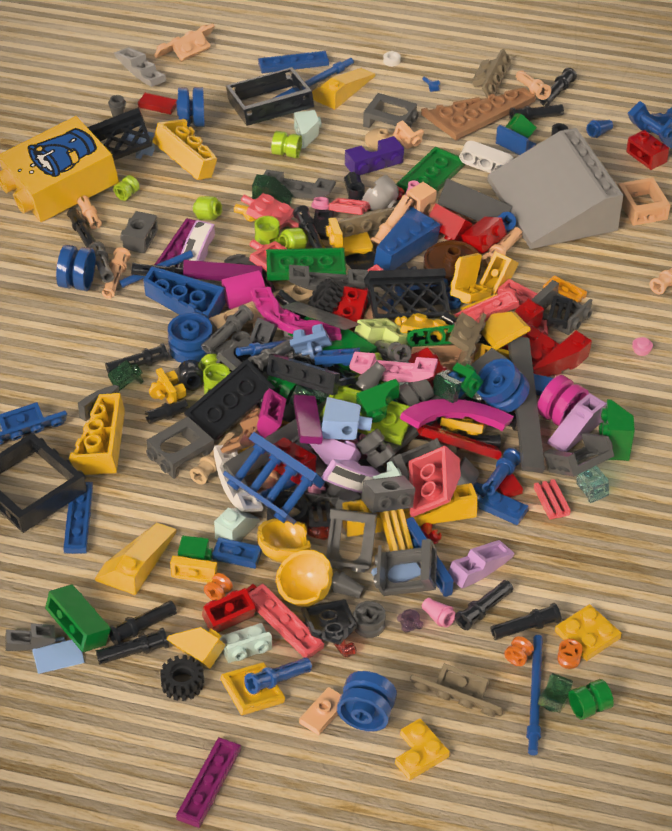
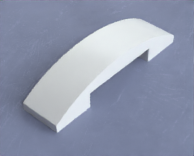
M215 445L213 450L216 468L229 500L241 512L262 511L263 506L261 502H258L241 488L238 491L227 484L229 479L223 475L224 471H226L223 467L224 463L238 455V452L225 454L221 451L223 445ZM243 479L241 482L247 486L245 479Z

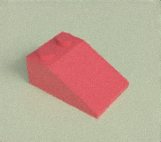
M446 446L409 461V482L415 487L413 508H410V515L412 517L450 502L461 476L460 458Z

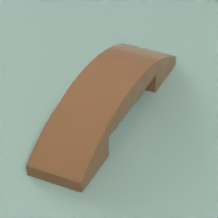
M260 409L248 413L241 420L240 425L243 428V432L239 436L227 440L221 448L222 453L231 454L254 445L249 437L253 432L259 435L257 422Z

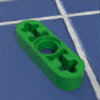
M454 325L412 330L406 337V343L410 348L450 345L452 343L445 341L446 334H451ZM433 331L441 334L440 342H433L431 340L430 334ZM423 332H427L426 340L428 344H425V340H420L418 345H415V342L410 340L414 334L417 337H424Z

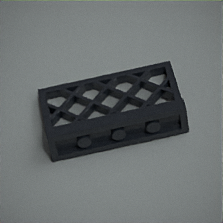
M139 107L87 127L99 141L107 139L104 146L111 152L114 161L152 146L146 123ZM141 126L138 132L132 130L133 128ZM124 132L121 138L115 137ZM129 134L135 135L132 141L126 140ZM140 137L146 139V142L136 143ZM112 140L118 142L115 148L109 147ZM122 144L129 145L127 149L119 150Z
M445 268L369 271L364 278V284L368 287L373 319L388 318L389 320H395L398 316H406L408 319L416 313L424 314L427 318H441L446 310L450 312L444 282L446 276ZM417 285L423 292L418 296L410 288ZM431 285H439V295H436L429 287ZM393 286H399L405 291L401 297L391 290ZM374 287H380L386 293L380 297L374 292ZM425 292L435 299L431 305L421 298ZM406 293L416 300L412 306L402 299ZM387 294L397 300L393 306L383 300ZM436 301L443 306L444 312H438L432 307ZM419 302L427 310L425 312H418L413 307ZM380 303L389 310L387 314H378L377 306ZM398 303H400L404 307H406L408 311L406 313H400L395 309V306Z
M273 353L269 354L267 375L330 395L338 394V387L356 384L359 380L358 377L361 375L335 366L323 367L322 365H315V360L302 356L288 358Z

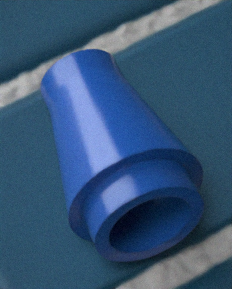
M609 119L592 120L586 127L587 133L590 137L598 138L613 129V122Z

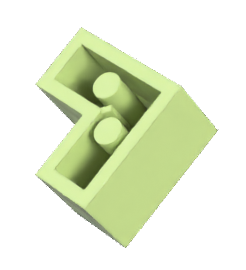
M388 318L362 319L357 321L361 325L356 326L354 333L373 345L378 340L389 343L399 342L407 345L406 337L409 332H400L401 327Z

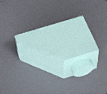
M315 110L294 113L295 132L302 136V148H306L319 135V128L321 127V118L317 117Z
M227 508L214 521L215 539L224 538L240 542L260 522V519L248 512H241L237 508Z

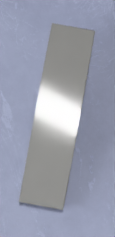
M130 47L114 52L115 57L122 65L145 84L153 87L166 82L165 74L156 71L155 64L147 61L144 53Z

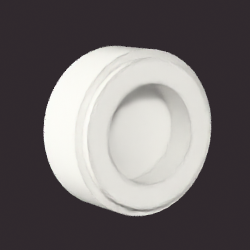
M389 51L384 54L383 62L385 65L397 66L400 64L401 56L399 53Z

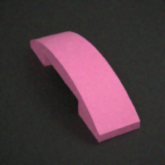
M354 352L350 369L363 374L377 361L386 368L380 380L390 381L396 379L397 382H415L432 377L438 360L416 357L415 363L376 360L375 353Z

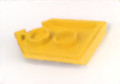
M516 312L491 314L480 333L493 349L497 350L529 332L531 329Z

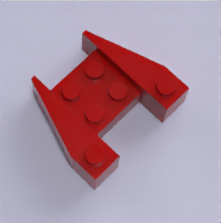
M529 298L514 311L531 329L520 337L529 338L533 374L546 377L551 375L557 376L563 370L568 368L572 370L578 367L589 357L592 340L579 331H574L560 344L539 331L537 328L541 325L544 308ZM508 344L500 349L508 350Z

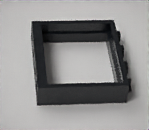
M293 67L226 85L229 103L246 126L314 107L312 90ZM291 86L296 91L247 106L241 101Z
M33 433L0 453V474L36 452L68 481L23 510L0 491V513L22 533L87 492L84 473L80 470L77 471L69 460H64L56 449H51L43 438H38Z

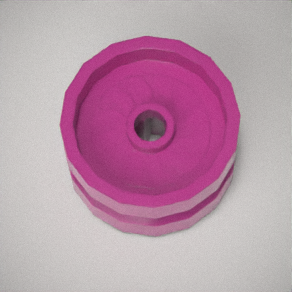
M564 375L556 376L545 387L537 405L538 414L548 420L552 419L555 425L560 426L574 406L588 395L589 392L578 384L574 385V382Z

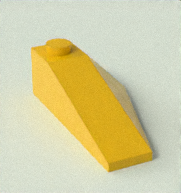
M358 68L332 77L312 90L313 100L335 110L375 77V73Z
M156 522L106 561L95 577V581L136 595L177 530Z

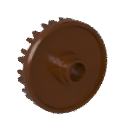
M447 240L438 242L425 252L423 268H445V279L448 280L450 285L454 279L455 263L458 258L479 252L473 246L461 241ZM481 258V263H480L478 275H479L480 272H481L482 258Z

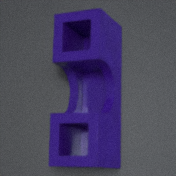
M395 136L378 140V149L375 152L365 150L362 145L345 150V166L350 172H355L358 175L401 164L404 160V147Z

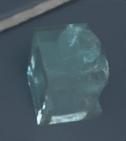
M597 465L577 475V485L588 497L589 503L609 496V480Z

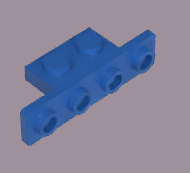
M38 402L2 413L0 414V428L2 430L0 432V445L4 443L3 441L12 439V441L21 439L24 434L30 432L33 434L39 433L49 426L58 427L66 421L67 412L62 411L43 417Z

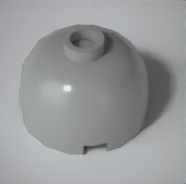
M384 175L374 182L376 186L373 189L369 188L362 201L370 204L371 211L395 207L398 203L396 201L399 193L398 187L391 178Z

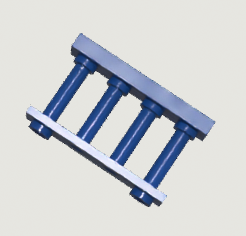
M253 432L249 437L255 444L252 453L234 477L224 471L223 475L229 479L227 484L237 491L241 488L276 512L274 517L282 523L289 521L294 525L296 521L288 515L308 487L314 484L321 489L325 481L317 473ZM265 452L268 453L270 460L252 485L248 487L241 481L260 455H264ZM281 463L286 465L284 468L285 472L266 498L259 495L257 491L276 465L279 466ZM299 474L302 476L301 482L284 506L280 509L272 504L291 477Z

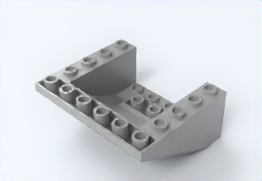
M577 128L557 132L488 174L487 181L499 200L512 206L510 212L516 218V227L522 231V237L530 249L618 230L623 194Z

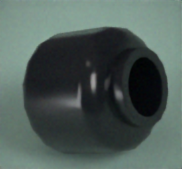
M196 360L182 362L177 371L180 384L183 383L187 390L200 388L204 384L203 366Z

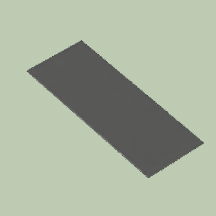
M448 178L438 201L439 205L476 221H480L483 217H498L503 212H510L512 206Z
M299 301L281 306L282 308L343 330L361 325L360 323Z

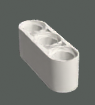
M475 141L466 142L460 154V160L464 164L488 173L495 171L514 159L508 153Z

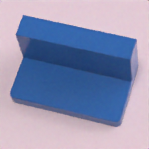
M502 125L497 127L496 144L518 155L536 146V143Z

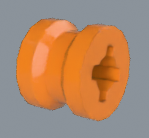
M216 573L212 577V582H208L204 586V592L211 600H219L225 597V593H229L233 589L230 579L221 573Z
M517 636L512 640L511 646L505 650L504 655L511 664L520 667L527 662V657L533 653L534 647L526 638Z
M574 639L563 640L559 644L558 663L566 669L578 667L581 661L582 645Z

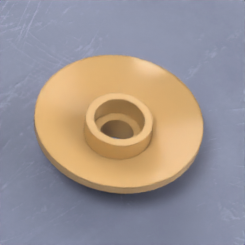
M389 128L373 129L366 134L365 143L369 148L377 151L378 140L394 136V130Z

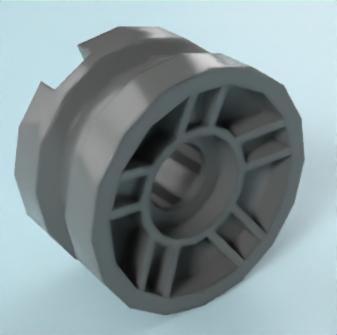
M364 601L356 606L355 611H353V617L357 624L355 632L365 638H374L383 633L386 620V612L383 606L374 601Z

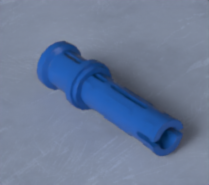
M513 448L505 450L503 457L496 462V469L482 485V491L485 494L490 489L487 495H493L504 478L514 472L515 466L521 462L519 451Z
M307 657L277 668L265 667L261 672L255 674L248 673L244 678L245 687L251 694H257L264 688L272 689L281 681L311 672L312 663Z

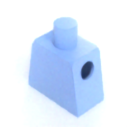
M327 397L322 423L323 439L355 440L358 429L371 431L372 418L360 416L361 406L359 404Z

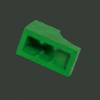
M396 379L356 393V404L361 406V415L372 418V423H378L387 418V406L391 401L399 397V383Z

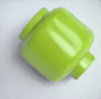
M200 196L193 204V212L199 220L213 221L221 215L222 204L215 196Z
M301 228L285 229L278 238V243L287 249H305L308 242V237Z

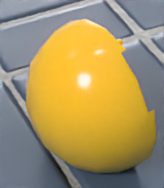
M270 519L258 526V545L264 555L272 561L282 563L291 554L301 550H310L311 548L310 541L306 540L307 529L305 524L296 521L293 525L289 521L282 523L278 519Z
M315 550L295 552L287 557L277 570L275 582L277 583L278 591L286 601L296 606L314 605L322 601L330 590L333 577L332 566L324 554Z

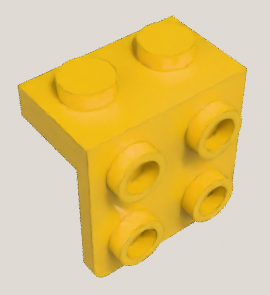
M328 218L329 226H326V235L329 237L330 246L332 245L333 248H344L345 256L354 253L366 254L373 251V244L367 232L343 238L337 219Z
M479 253L461 256L455 263V274L451 282L450 295L459 298L461 302L466 304L488 298L492 293L491 289L476 284L482 255Z

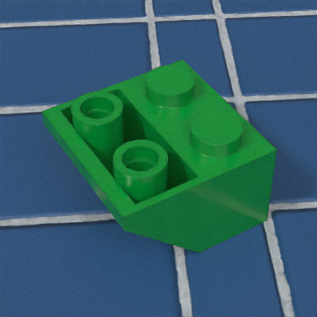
M607 399L606 408H602L601 411L603 423H599V435L609 436L612 442L614 457L608 460L629 461L635 432L634 416L613 400Z

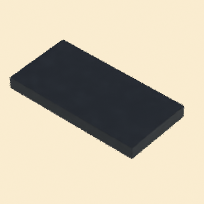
M246 359L187 409L184 415L188 416L205 431L215 443L263 401V396L269 388L273 391L276 389Z

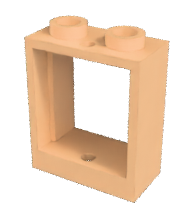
M653 177L618 183V188L623 194L622 208L633 226L668 220L670 203ZM649 194L654 203L636 205L632 197Z

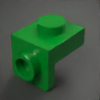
M456 363L452 370L457 372L461 378L465 377L460 388L467 396L472 398L484 381L472 366L468 364L463 366Z

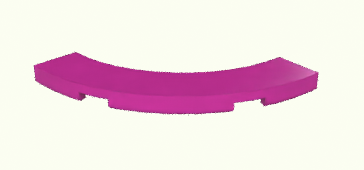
M271 287L251 288L252 300L257 310L266 320L277 324L279 329L293 334L295 330L302 329L306 332V335L313 334L312 327L314 325L322 324L331 341L342 339L340 328L318 320L306 321L301 319V316L287 309L284 310L274 297Z
M435 399L407 408L401 413L400 419L419 429L422 425L436 420L437 417L445 416L446 418L464 419V416H467L477 422L503 431L512 422L514 416L497 408L473 401Z

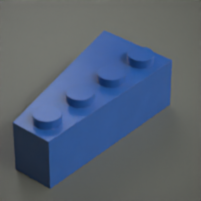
M411 206L377 246L374 265H379L383 270H395L404 262H408L437 243L441 224Z
M152 266L143 280L147 297L179 315L197 313L209 319L219 315L226 304L224 287Z

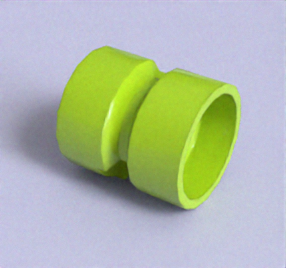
M275 131L271 145L272 154L283 156L286 153L288 157L298 158L302 148V136L298 134H290L288 136L286 132Z
M262 216L256 219L254 223L255 240L262 245L270 244L274 241L278 242L280 229L277 218Z
M214 363L204 369V395L230 374V369L226 365Z

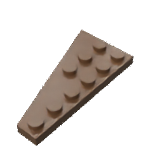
M526 88L505 91L504 95L495 96V94H490L488 98L480 99L476 97L456 101L451 106L437 105L436 109L431 110L423 108L421 109V115L454 140H458L509 115V110L512 107L519 109L535 102L536 95Z

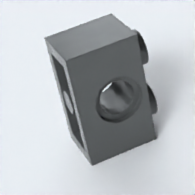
M135 211L132 218H129L127 227L121 232L120 240L123 241V248L145 254L158 231L157 215Z
M404 475L364 480L361 500L372 513L413 508L415 487Z

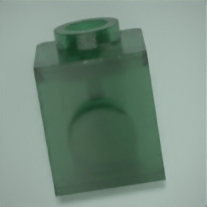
M125 360L107 374L112 385L119 387V391L133 380L140 384L144 382L141 374H143L142 370L137 364L132 365L128 360Z
M447 369L435 376L433 391L437 396L454 403L458 401L462 382L449 376L452 371Z
M551 673L547 687L539 697L538 705L543 706L548 711L561 713L568 702V693L572 689L573 681Z

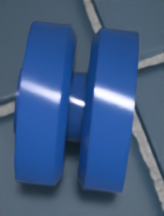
M187 87L178 88L177 116H179V120L186 119L188 122L187 126L189 127L190 116H193L195 127H205L203 87L193 88V99H189Z
M64 245L62 247L56 269L57 285L60 288L70 289L74 286L76 290L86 292L90 289L96 266L94 249L82 247L78 251L76 246Z
M185 313L173 318L168 324L167 330L171 357L181 363L186 360H196L200 363L201 359L207 355L202 349L201 344L213 335L210 320L197 313Z
M508 359L493 360L486 364L478 373L484 382L477 393L491 407L506 413L517 409L529 394L530 385L528 379Z
M369 671L354 672L346 679L343 693L337 704V713L346 724L356 729L367 732L382 730L388 725L391 709L394 707L397 698V690L394 684L387 678Z

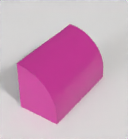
M259 270L222 279L225 301L229 309L253 301L251 288L265 287Z
M270 388L263 396L257 422L258 433L263 438L274 433L281 426L286 398Z

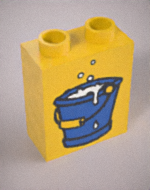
M77 116L0 154V163L3 169L0 171V186L5 193L14 190L13 197L21 212L25 214L31 210L40 222L78 204L77 200L80 197L84 201L82 196L90 198L119 183L112 154Z

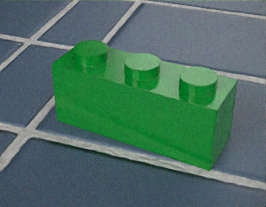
M73 584L49 591L45 609L82 653L106 645L110 632L108 623L101 618L95 608L88 603Z

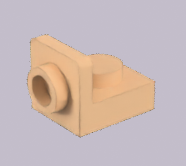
M404 121L397 123L393 135L406 149H409L413 146H418L422 142L424 131L420 129L413 132Z

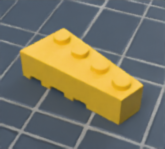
M186 119L159 122L152 142L160 150L168 154L172 160L181 165L183 169L193 175V178L197 180L211 178L217 158L208 146L202 145L203 140L194 135L195 130L187 126L188 122Z
M120 393L99 394L90 413V420L88 423H85L83 427L84 432L75 444L76 449L69 456L72 466L77 471H82L84 475L117 473L125 408Z

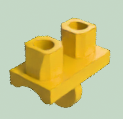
M162 368L156 369L159 378L157 383L153 382L149 389L151 398L160 400L166 398L170 404L186 397V388L183 383L178 384V377L174 370L164 373Z

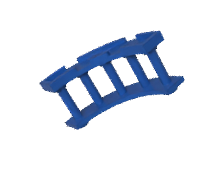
M639 101L628 112L631 122L642 131L655 133L666 146L672 149V107L665 114H650L646 105Z

